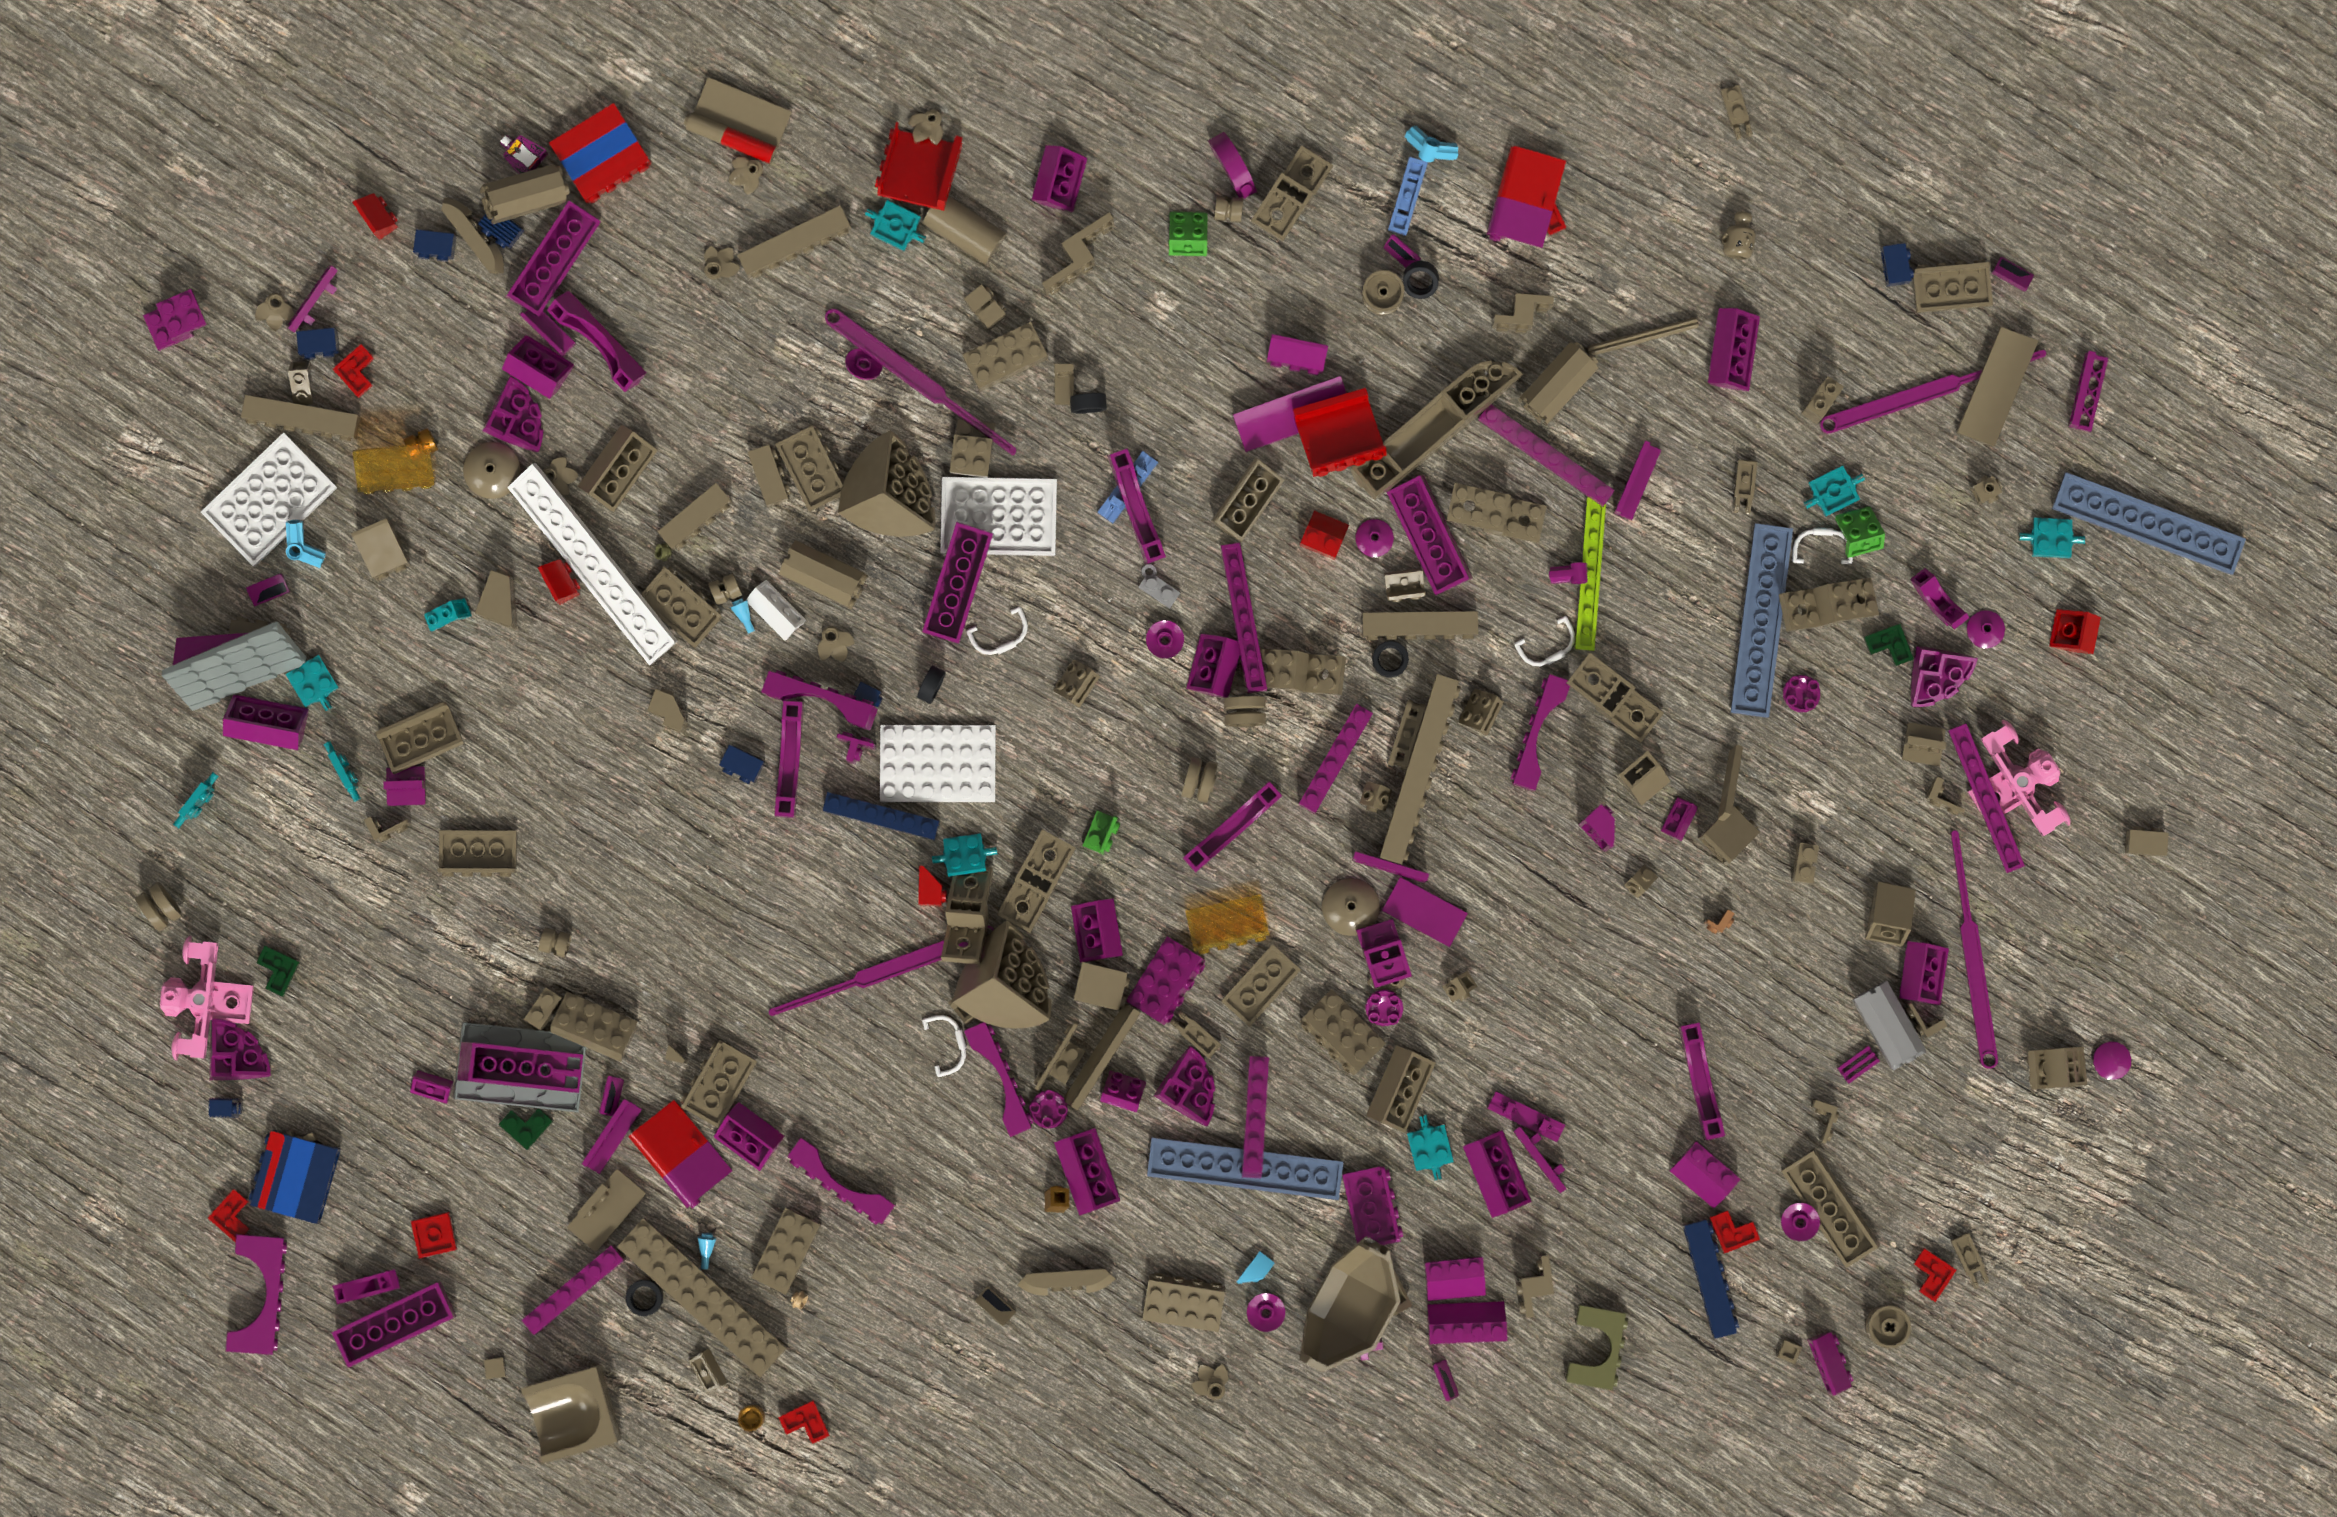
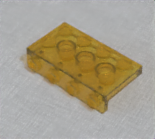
M430 443L352 451L358 492H363V494H373L375 491L380 490L388 493L394 491V489L409 491L413 487L429 489L436 483Z
M1260 894L1185 911L1193 949L1199 955L1210 953L1211 948L1217 947L1218 951L1228 949V945L1236 943V947L1247 945V941L1255 939V942L1265 941L1266 936H1269Z

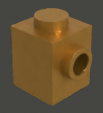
M1052 1186L1045 1192V1212L1064 1213L1069 1208V1188Z

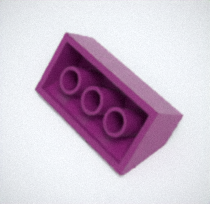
M1719 308L1708 374L1709 384L1722 388L1749 391L1760 316L1738 308Z
M233 695L223 717V736L298 750L303 740L309 709Z
M1600 804L1578 825L1606 852L1614 846L1615 818L1612 815L1614 812L1609 806Z
M1095 1128L1054 1142L1079 1216L1121 1201Z
M1503 1130L1463 1146L1492 1218L1532 1202Z
M1504 1301L1427 1304L1429 1344L1507 1341V1320Z

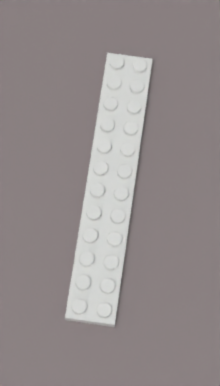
M536 463L529 466L507 487L649 666L654 664L678 642Z

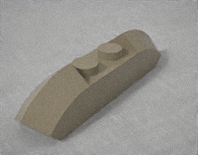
M445 197L442 203V211L489 273L503 274L504 262L497 244L494 243L488 246L487 244L490 241L484 233L479 235L476 231L479 228L472 218L468 220L472 214L468 207L457 200Z
M1105 1268L1027 1273L1018 1286L1029 1293L1041 1296H1048V1288L1055 1292L1063 1291V1287H1071V1290H1082V1286H1086V1292L1092 1293L1107 1287L1116 1278Z

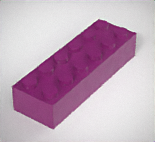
M956 522L924 624L923 633L960 643L994 533Z
M437 1282L331 1333L349 1368L457 1316L442 1283Z

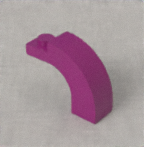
M1222 132L1208 140L1214 156L1227 173L1237 196L1245 199L1256 193L1257 190L1252 181L1253 179L1226 133Z
M1923 568L1910 579L1923 601L1946 626L1949 625L1955 630L1969 619L1968 614L1949 598L1935 575L1926 568Z
M395 1269L333 1286L337 1305L400 1288L399 1278Z

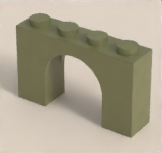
M1578 1305L1575 1324L1602 1330L1610 1341V1352L1602 1363L1594 1366L1568 1362L1565 1381L1613 1391V1386L1616 1387L1618 1383V1375L1615 1374L1616 1368H1620L1622 1356H1619L1620 1348L1624 1347L1625 1337H1622L1623 1329H1627L1628 1318L1622 1312Z

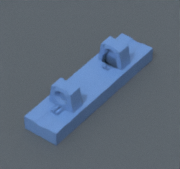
M1409 157L1388 231L1407 235L1428 162ZM1399 210H1402V211H1405V212H1408V213H1407V214H1404V213H1401Z
M1144 451L1133 463L1135 472L1140 476H1137L1139 487L1142 486L1158 464L1155 459ZM1118 485L1098 511V514L1112 524L1125 509Z

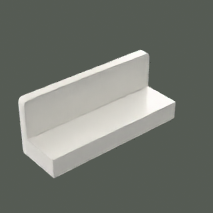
M767 580L755 587L746 599L748 604L785 641L806 621Z

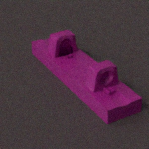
M331 265L327 267L286 326L287 329L295 333L302 321L312 326L315 319L308 315L322 292L326 290L330 294H334L337 290L335 286L329 283L338 271Z
M1496 1091L1487 1108L1555 1142H1558L1565 1127L1564 1124Z
M1521 1127L1513 1130L1514 1134L1558 1193L1566 1190V1187L1558 1177L1559 1174L1565 1171V1168L1562 1164H1559L1552 1169L1536 1146H1534L1542 1139L1541 1136L1536 1133L1529 1138Z

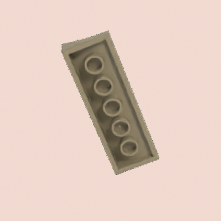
M2004 327L1999 328L1956 433L1986 446L1995 447L2039 340Z
M1127 1004L1124 1005V1008L1120 1009L1064 1096L1065 1103L1077 1111L1080 1109L1141 1014L1139 1011Z
M1816 1148L1781 1171L1801 1202L1809 1204L1817 1211L1820 1218L1819 1229L1846 1268L1879 1248L1880 1243Z

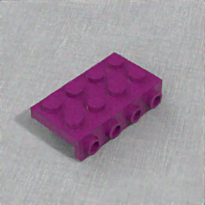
M1167 936L1126 1002L1162 1025L1169 1023L1174 1016L1173 1012L1176 1007L1183 1003V996L1187 990L1189 991L1193 987L1195 977L1204 970L1205 960Z
M1380 1166L1343 1174L1342 1177L1356 1242L1359 1243L1366 1236L1382 1245L1401 1242L1400 1238L1403 1237L1401 1226H1397L1396 1222L1399 1214L1397 1207H1393L1392 1204L1395 1196L1393 1188H1389L1388 1181L1391 1180L1389 1169Z

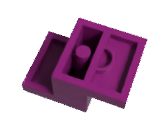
M192 289L157 303V310L143 315L158 351L193 337L192 331L207 325Z
M1393 918L1356 929L1366 965L1369 968L1375 988L1412 977Z

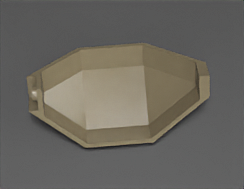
M1366 1236L1332 1264L1306 1313L1300 1361L1320 1372H1325L1375 1350L1401 1302L1389 1248Z

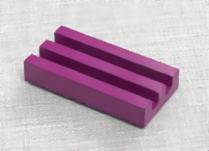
M1867 1046L1837 1069L1846 1082L1850 1084L1880 1062V1060L1875 1056L1871 1048ZM1868 1052V1056H1866L1864 1059L1855 1064L1846 1072L1843 1071L1845 1067H1847L1853 1061L1858 1059L1864 1053ZM1872 1058L1874 1060L1849 1078L1847 1076Z

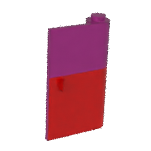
M1510 146L1487 230V235L1490 236L1489 239L1500 241L1501 239L1508 238L1543 248L1566 160L1525 148Z
M675 1100L628 1136L686 1208L691 1207L693 1209L701 1202L700 1198L702 1195L732 1172L731 1168Z

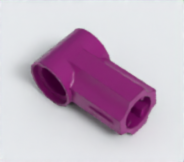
M1578 562L1571 563L1570 566L1550 567L1549 579L1551 584L1588 583L1587 563Z

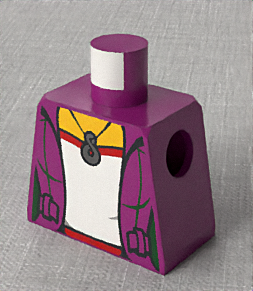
M506 135L500 142L507 149L503 154L504 158L518 174L535 170L548 155L544 148L521 135L515 141Z

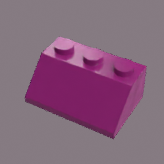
M1046 145L1031 200L1044 206L1073 213L1088 158L1062 146Z
M1272 334L1267 363L1276 368H1281V365L1287 366L1289 370L1300 372V369L1306 370L1307 374L1318 376L1319 373L1323 374L1328 346Z
M525 335L508 353L502 370L551 399L564 383L574 364L528 335Z
M1200 634L1186 689L1215 697L1228 698L1240 655L1238 641L1227 637Z
M1114 898L1071 906L1080 963L1123 956Z
M1907 942L1900 986V999L1941 1005L1949 948L1928 943Z
M740 1102L728 1113L714 1135V1138L759 1171L764 1167L785 1137Z
M1695 1141L1669 1170L1713 1209L1741 1180Z
M1483 1257L1424 1262L1428 1301L1486 1295Z
M1828 1331L1807 1339L1827 1393L1835 1396L1851 1388L1853 1378L1850 1371L1845 1369L1844 1364L1846 1360L1843 1353L1838 1351L1837 1345H1839L1836 1334L1832 1335Z

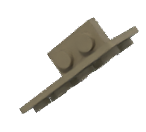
M1076 1022L1073 1025L1069 1024L1064 1032L1067 1035L1063 1042L1059 1041L1054 1049L1056 1051L1053 1058L1049 1057L1044 1067L1047 1069L1044 1074L1039 1073L1034 1081L1036 1090L1040 1091L1049 1075L1066 1084L1086 1051L1069 1042L1079 1027V1024Z
M616 1169L609 1179L600 1185L577 1212L578 1215L567 1228L594 1252H597L643 1199L646 1193L619 1169Z

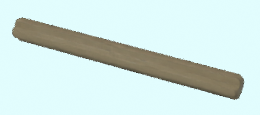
M1694 317L1589 345L1588 352L1589 355H1598L1698 328L1699 323L1697 318Z

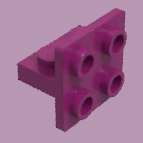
M842 731V735L837 734L836 738L850 743L846 757L848 763L856 765V761H860L863 752L860 747L876 750V745L873 744L872 739L861 737L860 740L855 739L853 734Z
M390 767L386 768V781H383V789L387 790L388 806L426 804L425 767H410L397 774H393Z
M1109 1071L1100 1101L1137 1113L1146 1082L1119 1072Z

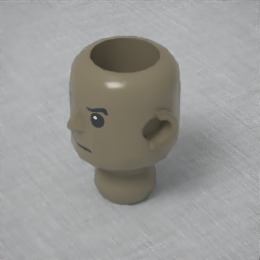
M1738 211L1734 215L1735 225L1728 227L1722 236L1723 252L1727 257L1744 260L1749 259L1753 254L1754 243L1756 242L1755 231L1749 227L1752 215L1748 212Z

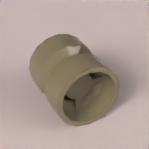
M1217 195L1214 220L1225 221L1229 218L1230 222L1241 223L1243 198L1233 197L1230 200L1228 196Z
M733 573L724 576L721 581L716 579L708 583L717 606L728 602V598L735 599L743 596Z
M545 927L538 951L548 954L553 952L554 955L565 958L570 947L572 934L565 932L558 934L556 930Z

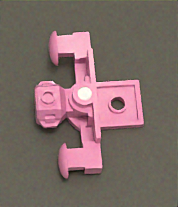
M2001 720L2003 725L2001 729L1996 732H1990L1980 740L2000 770L1999 773L1989 778L1994 792L2000 797L1999 804L2003 814L2005 815L2022 804L2042 837L2055 830L2054 827L2062 822L2069 826L2071 823L2069 813L2061 803L2054 801L2055 809L2046 814L2033 797L2037 783L2052 786L2059 781L2060 770L2047 751L2036 749L2029 754V760L2025 768L2013 765L2005 753L2006 750L2003 745L2011 740L2017 745L2019 737L2012 724L2006 720ZM1971 789L1970 791H1968V794L1973 800L1978 810L1980 811V808Z
M192 936L186 938L183 944L182 956L186 964H189L190 958L201 959L200 981L192 989H189L181 978L170 977L163 983L161 990L160 1008L166 1016L177 1017L186 1008H189L196 1018L192 1040L181 1039V1032L175 1034L171 1046L172 1056L175 1060H178L179 1054L206 1059L209 1025L212 1018L234 1023L250 1024L254 986L214 982L219 943H193ZM231 997L237 1000V1006L233 1009L227 1006V1000Z

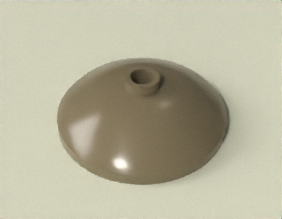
M487 442L478 445L468 454L464 462L463 474L467 486L476 495L486 499H498L511 493L507 487L521 475V466L517 455L508 446L498 442ZM488 466H493L492 472L487 471Z
M1355 878L1342 879L1334 883L1325 893L1322 902V912L1327 924L1337 933L1346 936H1356V929L1375 924L1380 911L1379 899L1374 889L1368 883ZM1349 903H1353L1355 905L1354 910L1348 909Z

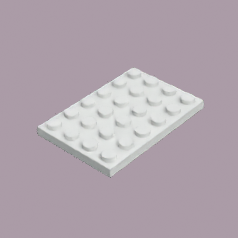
M282 433L212 500L201 513L255 567L286 538V521H303L337 487L285 433Z
M942 477L940 553L947 554L956 522H960L994 533L987 555L1055 556L1057 479Z
M880 725V802H995L996 725Z

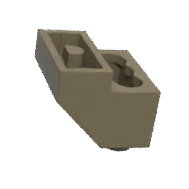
M661 688L660 691L655 689L647 711L663 718L664 722L662 725L666 728L685 734L688 722L678 700L673 696L674 693L664 688Z

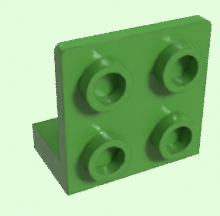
M1170 212L1169 255L1207 256V212Z
M1871 507L1835 516V520L1847 540L1845 554L1848 558L1883 549L1885 532Z
M1097 811L1082 846L1103 855L1105 851L1109 852L1113 840H1110L1112 834H1117L1120 827L1118 817H1112Z

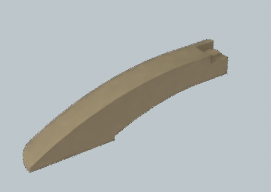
M1485 361L1474 365L1442 390L1421 411L1383 442V445L1386 446L1387 456H1383L1380 460L1366 461L1360 466L1354 465L1351 468L1353 478L1360 488H1364L1375 501L1464 429L1523 374L1517 368L1505 362Z

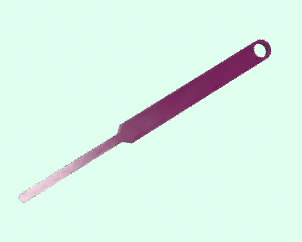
M830 309L826 312L825 322L828 326L932 403H942L986 437L992 439L994 443L1009 454H1016L1017 449L949 399L945 394V389L839 310ZM837 313L840 319L836 323H831L827 319L828 315Z
M2046 351L2034 352L2030 362L2044 358ZM1982 370L1962 377L1950 375L1826 416L1820 422V429L1826 434H1831L1957 392L1961 385L1978 380ZM1826 419H1831L1834 422L1835 427L1832 431L1824 429L1823 422Z
M1952 831L1950 835L1964 920L1960 926V934L1980 1064L1986 1069H1991L1997 1065L1998 1056L1978 925L1971 918L1958 831ZM1986 1054L1994 1056L1995 1062L1992 1066H1986L1983 1063V1057Z
M989 925L987 926V928H990L992 931L994 930L993 927ZM944 941L859 971L852 980L769 1010V1015L781 1014L854 986L866 988L941 960ZM962 942L961 944H959L960 947H966L968 945L967 942Z

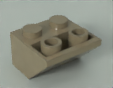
M1646 751L1617 776L1619 781L1641 806L1670 782L1660 764L1649 751Z

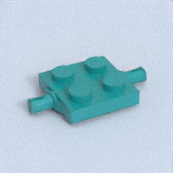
M888 200L879 213L869 208L865 213V216L875 220L870 235L904 252L909 242L913 239L924 243L926 236L917 232L921 216Z
M1841 466L1810 481L1808 484L1813 492V498L1803 503L1806 505V509L1817 504L1824 516L1827 517L1860 500L1855 485L1865 481L1862 473L1851 478L1844 466Z
M2034 517L2031 533H2019V540L2031 541L2032 556L2070 559L2072 557L2073 544H2085V536H2074L2072 531L2073 520Z
M319 655L311 660H307L301 667L285 674L305 708L317 702L322 704L325 711H328L325 703L329 709L332 708L327 697L339 688Z
M331 741L326 742L323 745L345 789L351 795L353 802L360 800L361 797L356 790L359 788L356 784L359 780L355 773L348 769L347 766L350 765L345 755L335 751Z
M212 772L206 781L199 784L178 812L179 817L173 823L175 827L179 829L185 820H192L193 817L197 818L202 812L201 807L205 802L208 803L214 796L212 792L215 789L212 785L219 777L217 774Z
M981 833L943 839V855L932 856L933 864L944 862L947 867L948 877L986 871V856L998 855L997 847L985 848L982 843Z
M1427 1115L1420 1116L1422 1128L1418 1131L1407 1133L1416 1171L1430 1169L1433 1172L1434 1181L1438 1180V1178L1440 1180L1442 1179L1440 1167L1454 1162L1445 1124L1436 1127L1429 1126Z

